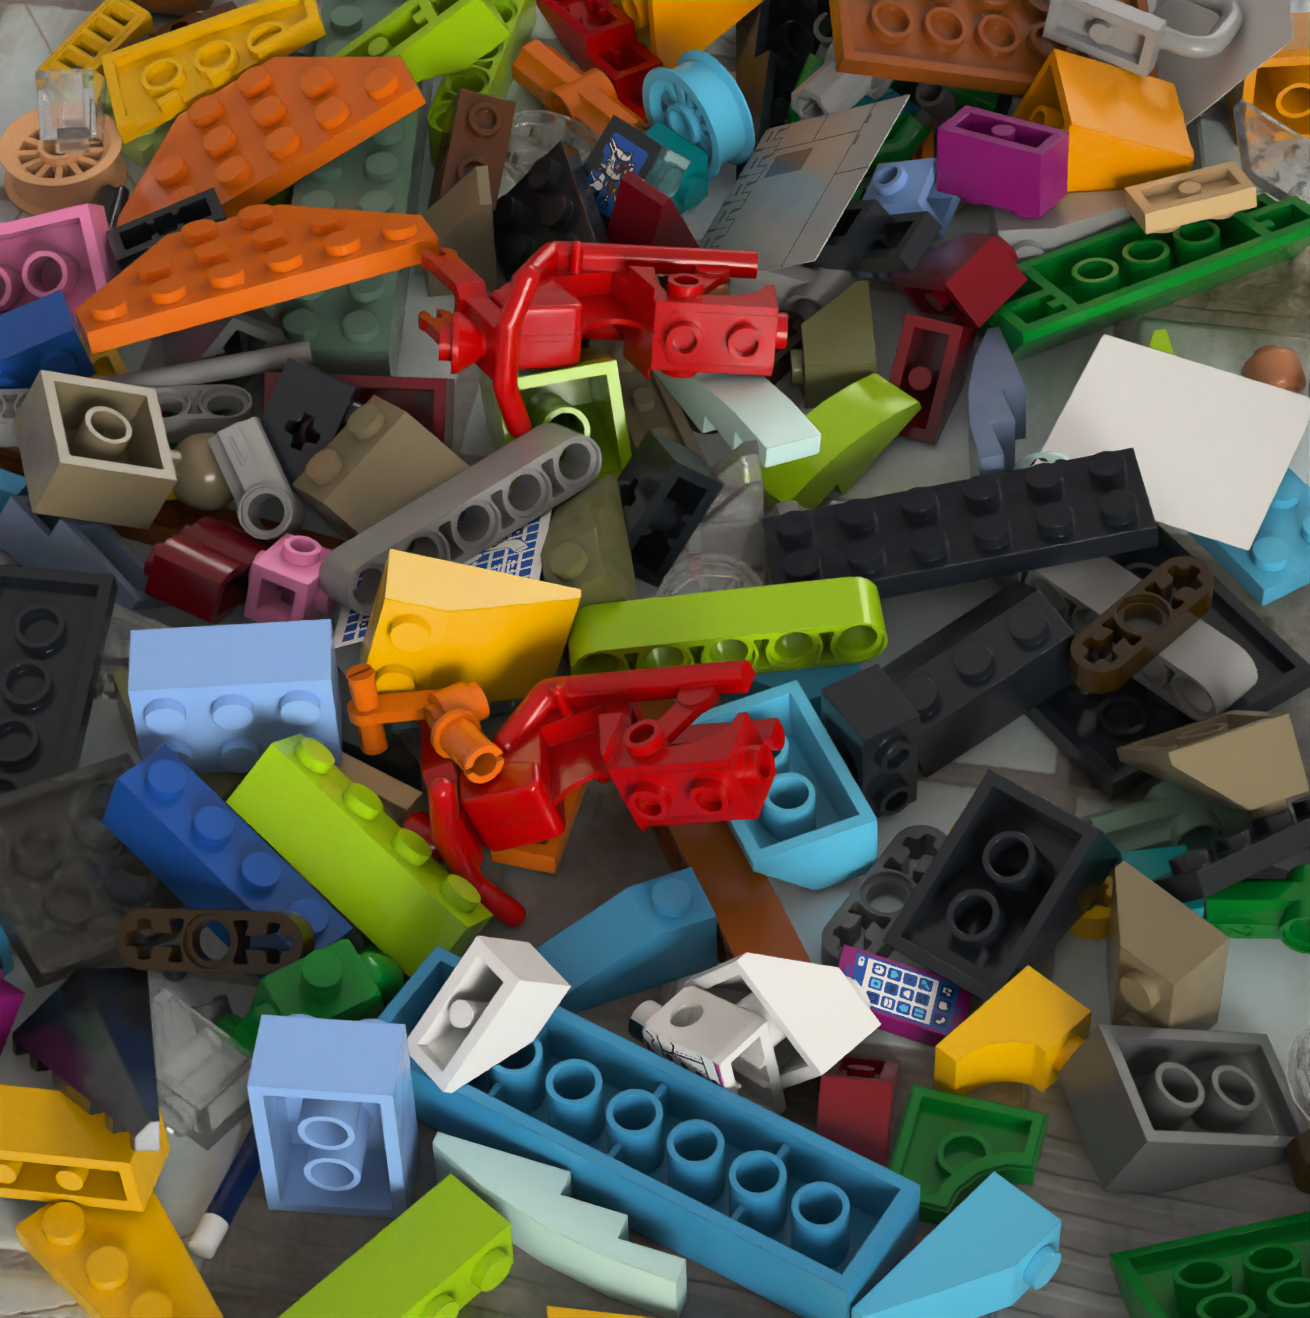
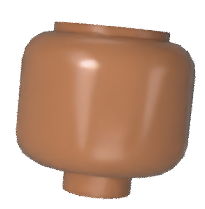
M1275 345L1262 346L1254 351V355L1244 363L1242 368L1243 377L1291 392L1300 393V390H1303L1307 385V379L1297 353L1287 347H1276Z

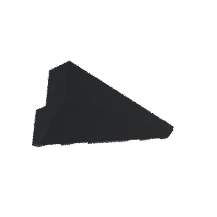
M764 0L736 23V83L744 95L752 116L755 131L754 150L767 129L790 124L787 113L791 101V93L794 91L795 84L809 53L815 55L820 45L813 32V25L819 15L825 12L830 15V9L816 0ZM831 28L830 32L828 33L827 37H832V36H833V35H832V28ZM748 161L736 165V181Z
M132 967L78 968L12 1033L13 1053L15 1055L29 1053L30 1067L36 1072L52 1070L53 1086L89 1115L100 1114L103 1111L105 1114V1128L110 1132L118 1133L127 1130L130 1134L131 1149L134 1151H160V1117L148 971Z

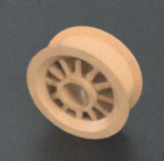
M57 104L38 108L12 122L0 138V163L6 171L4 187L7 197L12 204L19 210L35 216L85 203L96 204L99 191L103 186L107 184L114 187L119 185L125 186L128 173L126 162L120 154L122 136H120L117 130L116 122L98 109L78 104Z

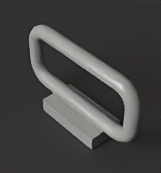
M1040 0L1050 4L1043 37L1145 78L1155 67L1160 48L1187 58L1204 59L1216 56L1229 45L1239 31L1243 21V13L1236 0H1187L1210 9L1220 16L1211 31L1202 36L1186 34L1166 26L1167 20L1117 0Z

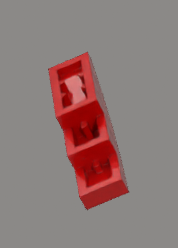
M536 0L537 7L581 71L585 72L591 68L601 70L613 84L617 99L648 124L642 99L643 82L649 71L657 67H663V61L636 40L634 20L610 0Z

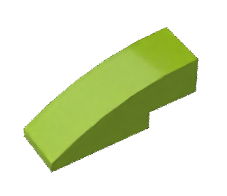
M873 373L850 384L805 415L822 434L818 454L764 468L756 459L742 473V476L752 496L770 510L774 508L776 503L797 500L798 504L804 508H816L833 489L844 495L922 407L919 401L877 373Z

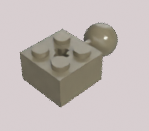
M40 370L13 419L32 513L149 530L171 490L180 502L199 511L221 509L234 500L207 441L215 433L193 434L183 439L171 450L157 392L154 388Z

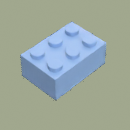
M331 619L130 630L128 695L141 761L166 744L196 774L218 772L245 773L253 768L271 743L301 733L304 737L313 738L323 744L334 756L335 766L342 765V700Z
M261 1014L247 1089L268 1210L396 1219L411 1206L420 1153L406 1024L387 1023L378 1019H363L360 1021L322 1019L306 1014H292L289 1016Z

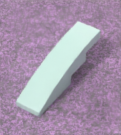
M652 370L701 433L717 430L732 450L748 447L764 468L819 453L822 434L800 409L763 375L697 372L695 376L690 378H674L663 374L661 370Z
M437 1132L432 1142L437 1184L450 1173L511 1223L512 1243L544 1265L610 1298L664 1318L680 1317L687 1300L686 1259L629 1242L628 1215L572 1198L570 1171Z

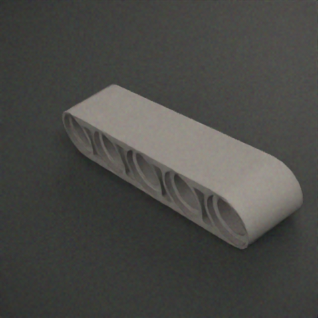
M557 423L538 425L333 549L324 558L320 566L318 577L320 587L326 596L363 616H370L389 549L406 552L409 544L415 540L413 554L463 564L588 487L601 470V449L596 441L588 436ZM566 448L565 457L559 464L560 455ZM516 479L515 488L508 495L509 487L512 481ZM466 509L465 518L457 527L458 518L461 512ZM364 571L363 580L353 591L354 581Z
M1107 556L990 578L1002 589L1016 580L1039 589L1073 630L1075 636L1142 581ZM1145 616L1132 617L1125 622L1128 628L1136 632H1151L1159 627L1155 620ZM1199 619L1132 678L1190 718L1201 721L1223 713L1256 684L1258 675L1252 658L1241 646ZM1110 653L1106 658H1104L1110 663L1112 653Z

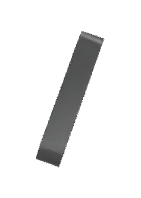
M914 825L901 830L894 837L824 927L821 945L822 965L836 967L837 959L841 952L840 947H843L844 944L853 947L861 937V926L866 930L864 934V949H857L885 958L891 955L894 949L884 944L882 940L902 908L895 912L884 913L872 908L868 902L876 895L889 893L900 897L906 903L947 838L942 831L932 826ZM924 854L932 856V859L926 857L922 858V856ZM910 858L915 860L922 858L913 869L911 879L908 876Z

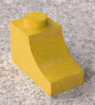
M1027 965L935 1046L933 1087L937 1090L965 1095L986 1085L1014 1082L1032 1085L1043 1093L1058 1079L1057 1073L1088 1038L1092 1011Z

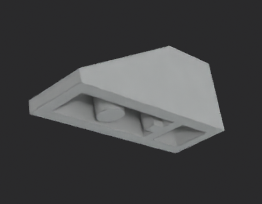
M1125 190L1067 193L1041 218L1017 217L1010 210L990 205L989 234L998 235L1011 245L1017 254L1018 260L1015 263L1018 264L1129 223L1135 219L1126 209Z

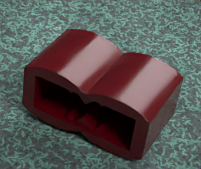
M204 516L193 525L190 523L186 524L179 534L170 537L164 543L160 541L153 546L146 558L143 569L144 575L148 577L144 593L210 624H218L225 620L238 604L245 605L249 585L248 574L251 564L261 550L266 551L273 544L254 538L248 533L212 516Z

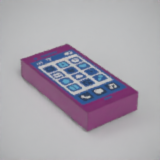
M845 944L843 945L836 967H839L845 976L855 980L868 995L871 1004L870 1010L881 1023L877 1029L935 1047L967 1019L972 994L939 975Z

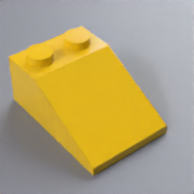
M389 549L361 646L360 664H368L374 668L378 694L436 690L459 681L464 684L476 681L482 688L488 702L525 698L538 682L555 677L581 599V589Z

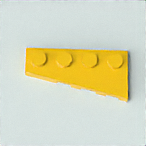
M259 0L102 55L101 61L114 118L124 145L175 118L189 109L199 98L212 95L237 80L247 69L260 66L273 57H286L326 35L317 0Z
M154 1190L144 1212L81 1206L72 1202H48L15 1226L19 1243L92 1318H224Z

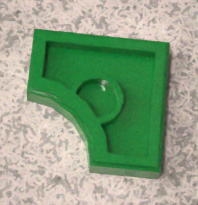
M912 1084L887 1169L921 1185L919 1221L939 1225L994 1171L1011 1184L1033 1185L1048 1128L1049 1114Z

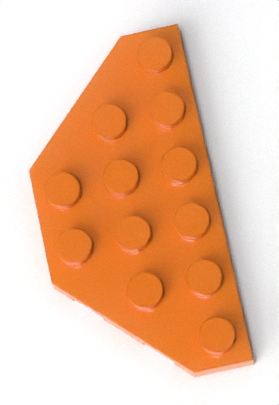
M273 57L260 66L247 69L237 80L214 94L199 98L189 109L177 116L119 214L117 227L213 187L226 217L238 216L239 211L263 203L427 102L401 57Z
M268 204L251 205L239 211L238 216L227 218V220L220 222L210 219L192 221L184 225L181 231L164 236L77 307L75 314L80 333L91 354H96L421 264V252L426 248L439 256L438 236L422 215L281 204L275 206Z

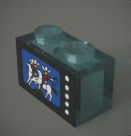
M616 115L612 116L583 165L606 232L621 178L628 170L669 197H672L679 189L682 175L691 162L652 135Z

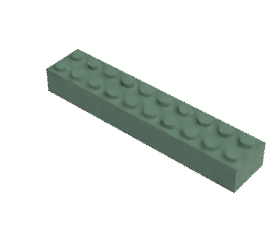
M323 0L321 17L326 35L317 39L314 57H332L408 0ZM434 78L417 82L427 102L426 104L294 184L291 205L417 215L428 128L427 117L431 104ZM410 267L277 303L273 320L283 330L284 339L279 345L310 340L314 364L310 365L330 374L397 377Z

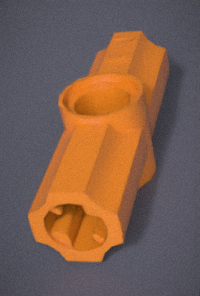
M538 39L522 46L517 59L511 64L512 79L544 104L549 120L558 132L564 136H572L579 132L595 146L613 115L642 133L651 128L649 124L617 99L613 84L601 70L591 68L583 72L549 44L544 45Z

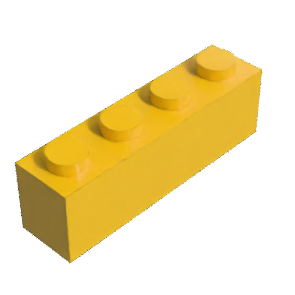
M0 1083V1197L53 1203L72 1202L81 1206L144 1212L171 1150L160 1107V1151H134L130 1148V1134L127 1130L125 1132L112 1133L105 1128V1114L103 1111L100 1114L89 1115L60 1090L11 1086Z

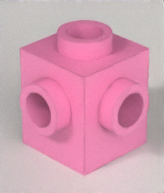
M289 533L282 536L268 550H261L254 558L249 570V585L243 616L259 623L318 620L324 615H332L339 602L326 596L320 587L318 578L320 566L324 558L332 550L322 547L316 540L310 537L294 536Z

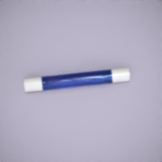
M253 1124L187 1244L189 1250L198 1257L204 1259L213 1258L261 1168Z

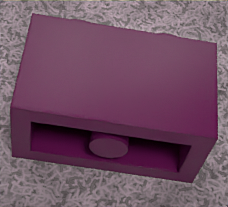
M965 105L937 128V191L957 196L961 201L968 204H987L1010 210L1017 217L1041 218L1067 195L1069 131Z

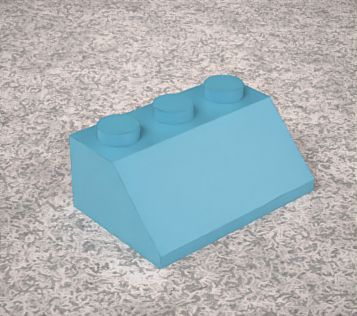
M798 680L711 708L702 713L691 724L727 722L729 725L738 713L747 712L752 720L778 718L783 727L785 744L782 750L772 751L777 772L758 819L726 821L753 872L818 891L864 875L869 871L878 859L877 818Z

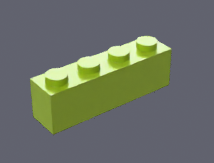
M299 733L271 743L227 799L226 803L382 952L393 957L401 967V970L410 978L436 946L460 957L493 917V914L480 903L481 897L476 888L464 878L448 873L431 856L432 850L428 843L417 833L401 828L382 810L383 803L380 798L368 787L352 782L334 765L335 759L332 753L319 741L310 737H304Z
M450 1173L277 1318H456L459 1310L481 1291L489 1292L493 1290L508 1275L511 1266L514 1264L511 1223Z

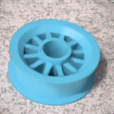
M689 50L680 56L675 68L657 67L647 73L642 87V99L648 124L653 127L660 122L708 153V182L718 175L721 165L725 163L740 165L750 159L755 146L752 116L736 81L718 60L704 51Z

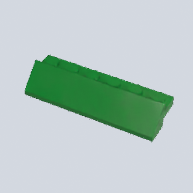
M1262 193L1256 196L1257 207L1238 211L1226 219H1206L1182 225L1179 229L1170 233L1154 232L1146 234L1135 220L1016 264L1028 280L980 328H971L977 330V333L984 337L988 328L1000 327L1014 361H1021L1298 256L1310 245V205L1296 195L1277 202L1267 194Z

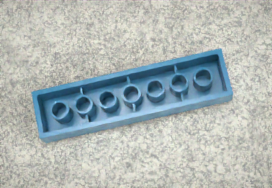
M436 946L377 1019L387 1023L406 1024L408 1038L461 960V957ZM560 1006L556 1007L533 1042L452 1093L443 1092L409 1055L417 1119L450 1136L570 1171L572 1198L628 1215V1228L803 1318H851L852 1308L898 1264L918 1234L920 1184Z

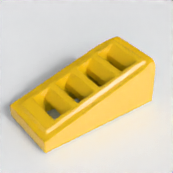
M105 0L38 67L39 76L70 96L77 97L105 78L101 61L102 55L110 53L114 49L154 31L151 14L131 0ZM76 65L82 70L78 73L71 69V67Z

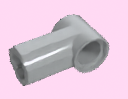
M832 41L826 53L824 64L791 93V108L798 114L801 121L851 109L865 95L872 99L881 97L889 89L894 79L836 72L834 44Z
M793 265L758 272L757 279L730 278L729 291L731 295L750 294L762 290L766 284L774 285L778 310L793 311L802 316L806 321L852 285L854 278L849 271Z
M252 417L236 422L207 439L236 501L239 522L245 532L257 539L276 542L286 533L294 536L297 535L305 522L306 512L304 503L297 493L292 491L259 418ZM276 496L283 503L285 510L284 518L279 526L268 530L260 521V507L269 497Z

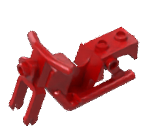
M551 241L543 244L513 274L508 283L490 294V298L488 297L484 280L458 257L456 251L440 247L439 256L427 248L421 252L422 267L428 269L453 293L455 304L453 313L437 309L436 318L431 317V314L424 310L421 311L418 315L419 329L426 332L439 345V361H451L450 374H458L475 363L493 381L492 388L507 430L516 439L532 430V424L518 387V369L575 366L580 362L582 339L624 341L623 357L647 379H650V370H661L663 374L674 378H690L695 376L697 372L772 376L775 349H786L788 313L778 312L774 285L766 284L762 290L750 294L708 295L718 286L729 283L730 278L757 279L758 251ZM655 274H672L668 277L667 291L656 282Z
M748 660L550 677L541 680L529 691L495 734L492 743L502 750L503 754L499 756L504 758V764L498 775L489 782L473 783L452 759L443 758L436 753L430 742L431 729L426 719L418 720L421 727V772L428 791L429 813L424 811L410 813L404 820L401 828L409 829L421 836L432 850L431 856L440 865L445 862L451 874L458 875L471 883L480 894V903L493 914V917L508 927H517L525 921V908L521 903L484 877L479 868L483 861V843L488 850L498 852L557 838L566 828L564 798L580 785L593 779H597L599 783L604 784L609 781V778H612L622 801L625 802L634 821L641 828L642 832L646 831L647 826H676L689 823L758 819L777 772L772 751L783 749L785 733L778 718L752 720L747 712L738 713L729 725L727 722L691 725L702 713L716 705L720 695L749 692L756 673ZM678 699L657 721L646 719L637 703L642 701Z

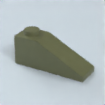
M613 473L593 481L588 487L555 507L540 554L544 582L581 589V599L577 609L591 604L639 599L619 483Z

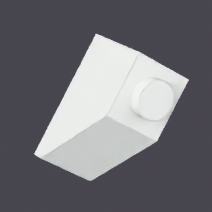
M477 935L407 1038L409 1055L443 1092L452 1093L533 1042L571 986L529 942Z

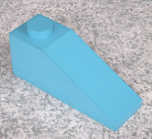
M994 1171L852 1308L851 1318H978L1010 1307L1030 1287L1038 1290L1045 1286L1057 1271L1062 1259V1255L1059 1253L1062 1220Z

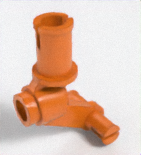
M358 664L346 671V678L348 679L352 698L347 703L348 717L350 722L357 726L361 751L363 750L364 754L377 755L388 748V740L386 739L384 729L385 723L426 719L431 729L430 742L433 749L443 758L452 759L464 771L465 776L470 781L479 784L489 782L501 771L504 758L499 755L503 754L502 750L481 732L480 721L490 716V709L486 696L476 681L466 684L459 681L436 690L378 694L374 677L375 671L371 665Z

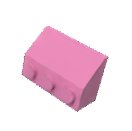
M85 203L0 224V315L62 290L77 321L75 309L117 276V261L106 234L109 226L104 206Z

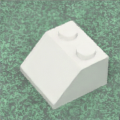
M746 952L692 976L683 984L684 987L694 985L768 1020L780 1075L781 1089L823 1075L881 1025L870 1010V1000L864 989L855 980L845 976L839 967Z

